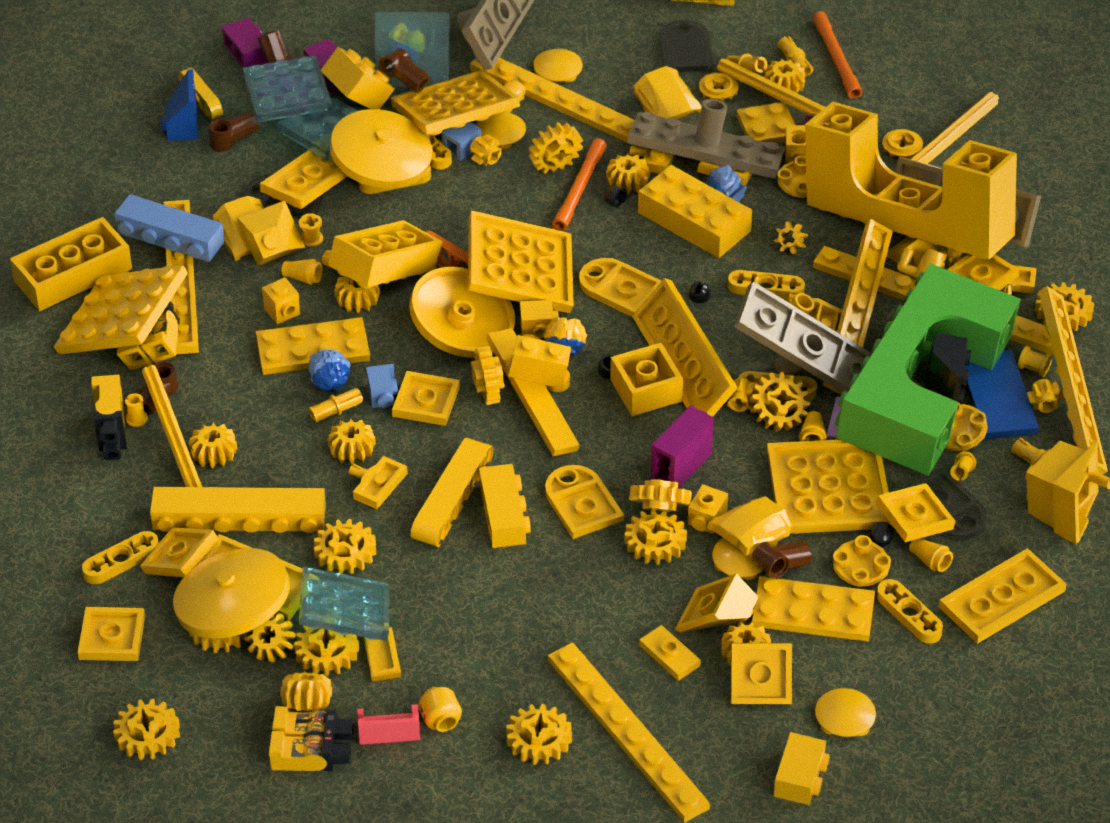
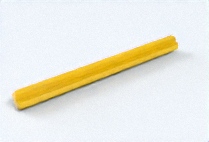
M724 58L719 61L718 71L812 117L825 108Z
M993 92L987 93L914 155L911 160L928 164L998 104V95H994Z
M155 365L144 367L142 374L185 486L202 487Z

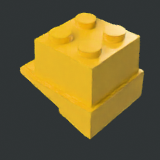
M1095 440L1092 441L1086 450L1059 441L1053 448L1048 449L1038 462L1028 468L1025 476L1027 480L1026 500L1028 502V513L1054 528V533L1074 544L1080 541L1089 523V519L1086 517L1098 493V485L1110 489V478L1098 473V442Z

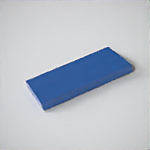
M1004 350L992 370L971 362L969 366H964V369H969L966 387L972 405L986 415L988 430L984 439L1038 434L1039 427L1012 350Z

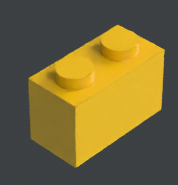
M518 335L508 377L562 389L571 347Z
M790 732L775 778L774 797L810 805L812 796L819 795L822 785V778L819 777L820 771L826 772L830 754L825 753V740Z

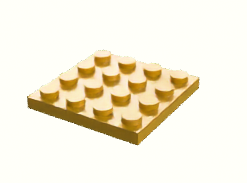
M482 70L426 86L418 94L412 90L390 97L392 107L403 116L412 120L427 135H438L444 129L451 127L461 128L467 122L474 120L484 121L490 115L497 113L507 114L512 109L520 107L517 95Z
M471 210L468 218V291L517 302L552 300L553 310L571 313L574 306L571 233Z
M183 265L144 269L135 272L126 271L114 275H102L96 280L95 286L84 298L83 304L74 313L66 329L61 332L60 338L54 345L55 350L59 354H69L143 344L188 274L187 270Z
M843 440L767 443V456L774 501L785 509L792 526L790 534L871 530L876 522H885L892 526L876 505L878 495L889 493L882 456Z

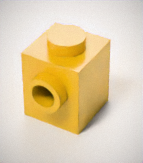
M286 278L262 287L264 310L276 324L300 315L299 293Z
M552 300L520 301L521 334H533L539 338H544L543 333L546 331V327L550 324L551 319L559 318L558 311H553Z
M702 484L688 507V525L697 531H706L714 534V531L707 529L708 523L713 518L727 512L728 493Z

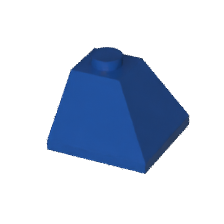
M193 69L186 72L165 106V117H161L162 132H167L168 141L198 139L197 99Z

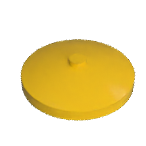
M369 109L351 113L336 124L331 135L330 153L337 167L353 180L375 188L395 189L411 185L426 174L432 158V145L427 134L419 129L409 118L391 111Z
M442 267L426 273L418 280L410 297V315L421 335L437 348L456 356L476 358L475 347L489 345L486 340L488 333L510 328L514 329L515 313L510 300L468 291V269Z
M257 548L233 549L202 561L183 577L174 593L173 607L182 627L193 635L212 639L233 637L257 628L275 615L288 596L290 580L283 562L273 553Z

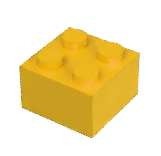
M337 47L320 70L347 98L369 109L380 110L395 90L388 82L390 78L382 71L374 69L376 67L374 62L367 57L361 59L360 55L351 49L345 51Z
M662 343L611 357L610 380L631 416L682 402L683 377Z

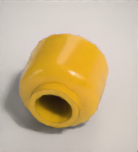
M447 687L429 688L418 703L419 711L426 726L439 732H445L456 727L462 715L461 706L454 692Z

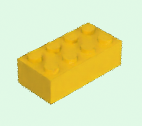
M673 165L667 167L638 191L639 214L717 258L723 256L751 232L752 209Z
M104 217L10 258L14 282L39 312L94 287L96 280L102 275L121 274L132 269L129 245Z
M402 220L334 236L328 266L337 270L338 274L355 280L359 286L371 288L374 285L387 284L390 281L422 275L425 272L436 269L443 241Z

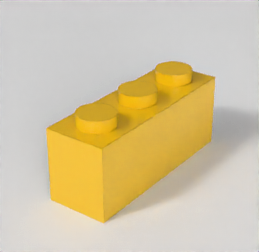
M513 464L479 468V485L492 548L526 544V534L531 533L529 516L524 517L523 512H526L525 496H519V491H522L520 474L515 475Z

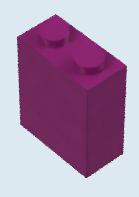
M690 405L652 444L650 480L678 482L679 489L712 454L714 417Z

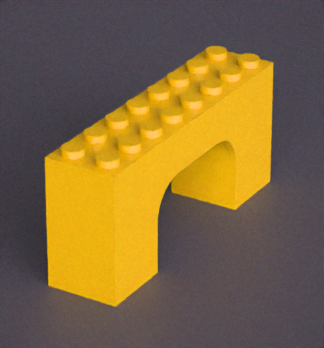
M832 102L805 124L808 206L818 208L821 211L832 212L844 218L855 219L864 224L872 219L888 229L907 235L910 238H917L930 242L933 245L951 248L956 252L974 255L979 259L989 260L1015 236L1017 153L969 140L943 163V184L940 187L899 175L884 164L878 151V114Z

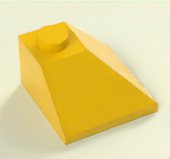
M285 201L237 218L258 266L306 248Z
M737 574L700 586L693 593L675 630L686 632L728 625L738 621L743 622L753 614V607L759 597Z

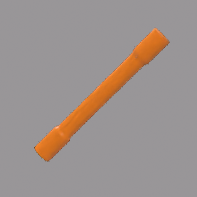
M816 12L812 20L830 53L849 98L860 97L863 91L848 65L825 12Z
M599 138L593 140L580 171L552 222L554 229L561 231L567 229L574 214V209L607 147L604 140Z

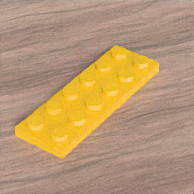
M664 278L632 317L649 346L662 343L683 377L682 401L686 408L691 405L713 417L738 387L672 280Z

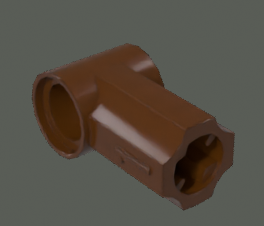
M279 30L257 37L266 61L264 63L266 75L269 71L287 76L296 74L295 63L285 50Z
M401 48L383 56L378 62L380 71L389 78L396 77L417 94L429 82V75L412 63L409 54Z
M248 111L230 120H213L209 124L210 147L214 151L224 152L233 146L234 141L258 131V122L255 116Z
M167 361L155 363L154 365L157 368L167 396L174 394L178 390L174 365ZM145 383L137 394L143 397L144 411L147 415L154 414L156 408Z
M804 540L773 546L770 542H762L754 549L751 559L768 576L777 579L784 575L788 569L810 564L812 554L810 546Z

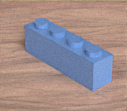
M131 194L114 213L117 233L207 262L212 260L224 244L223 223Z

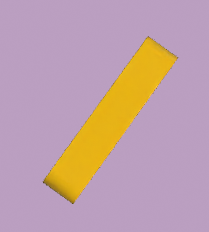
M464 438L416 516L411 528L410 536L412 539L440 547L441 544L438 543L446 537L452 527L450 523L452 520H456L464 507L462 505L463 501L468 500L476 487L474 486L475 481H479V468L486 467V463L491 461L493 456L492 445Z

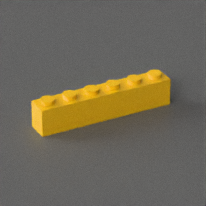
M154 487L150 510L153 530L169 532L172 527L205 529L218 532L246 531L249 533L257 531H275L277 533H284L286 531H303L305 533H313L318 530L324 531L325 489Z

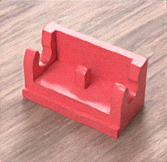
M418 704L412 705V713L364 717L363 709H357L360 745L420 740Z

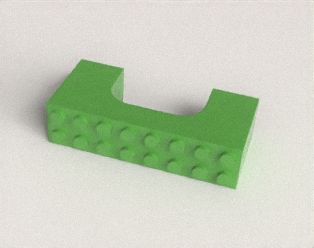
M930 263L925 273H919L915 282V288L908 290L904 301L905 304L898 306L893 323L890 321L887 323L882 340L879 338L876 340L871 357H865L861 373H855L853 376L850 390L842 393L838 404L842 409L835 420V425L838 426L836 438L929 476L950 441L959 402L920 387L911 378L921 362L930 356L935 333L968 338L966 349L971 350L970 362L992 370L1012 337L1021 299Z

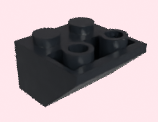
M935 333L926 372L925 389L962 404L965 389L961 388V385H967L969 369H964V366H969L971 350L966 349L968 338Z

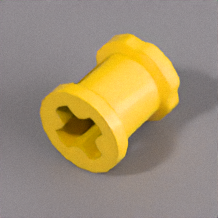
M310 213L303 215L299 219V227L302 230L301 238L305 246L315 247L323 241V234L320 232L322 219L319 215Z
M1025 346L1018 361V369L1026 368L1039 373L1041 377H1045L1052 362V355H1043L1032 351L1031 347Z

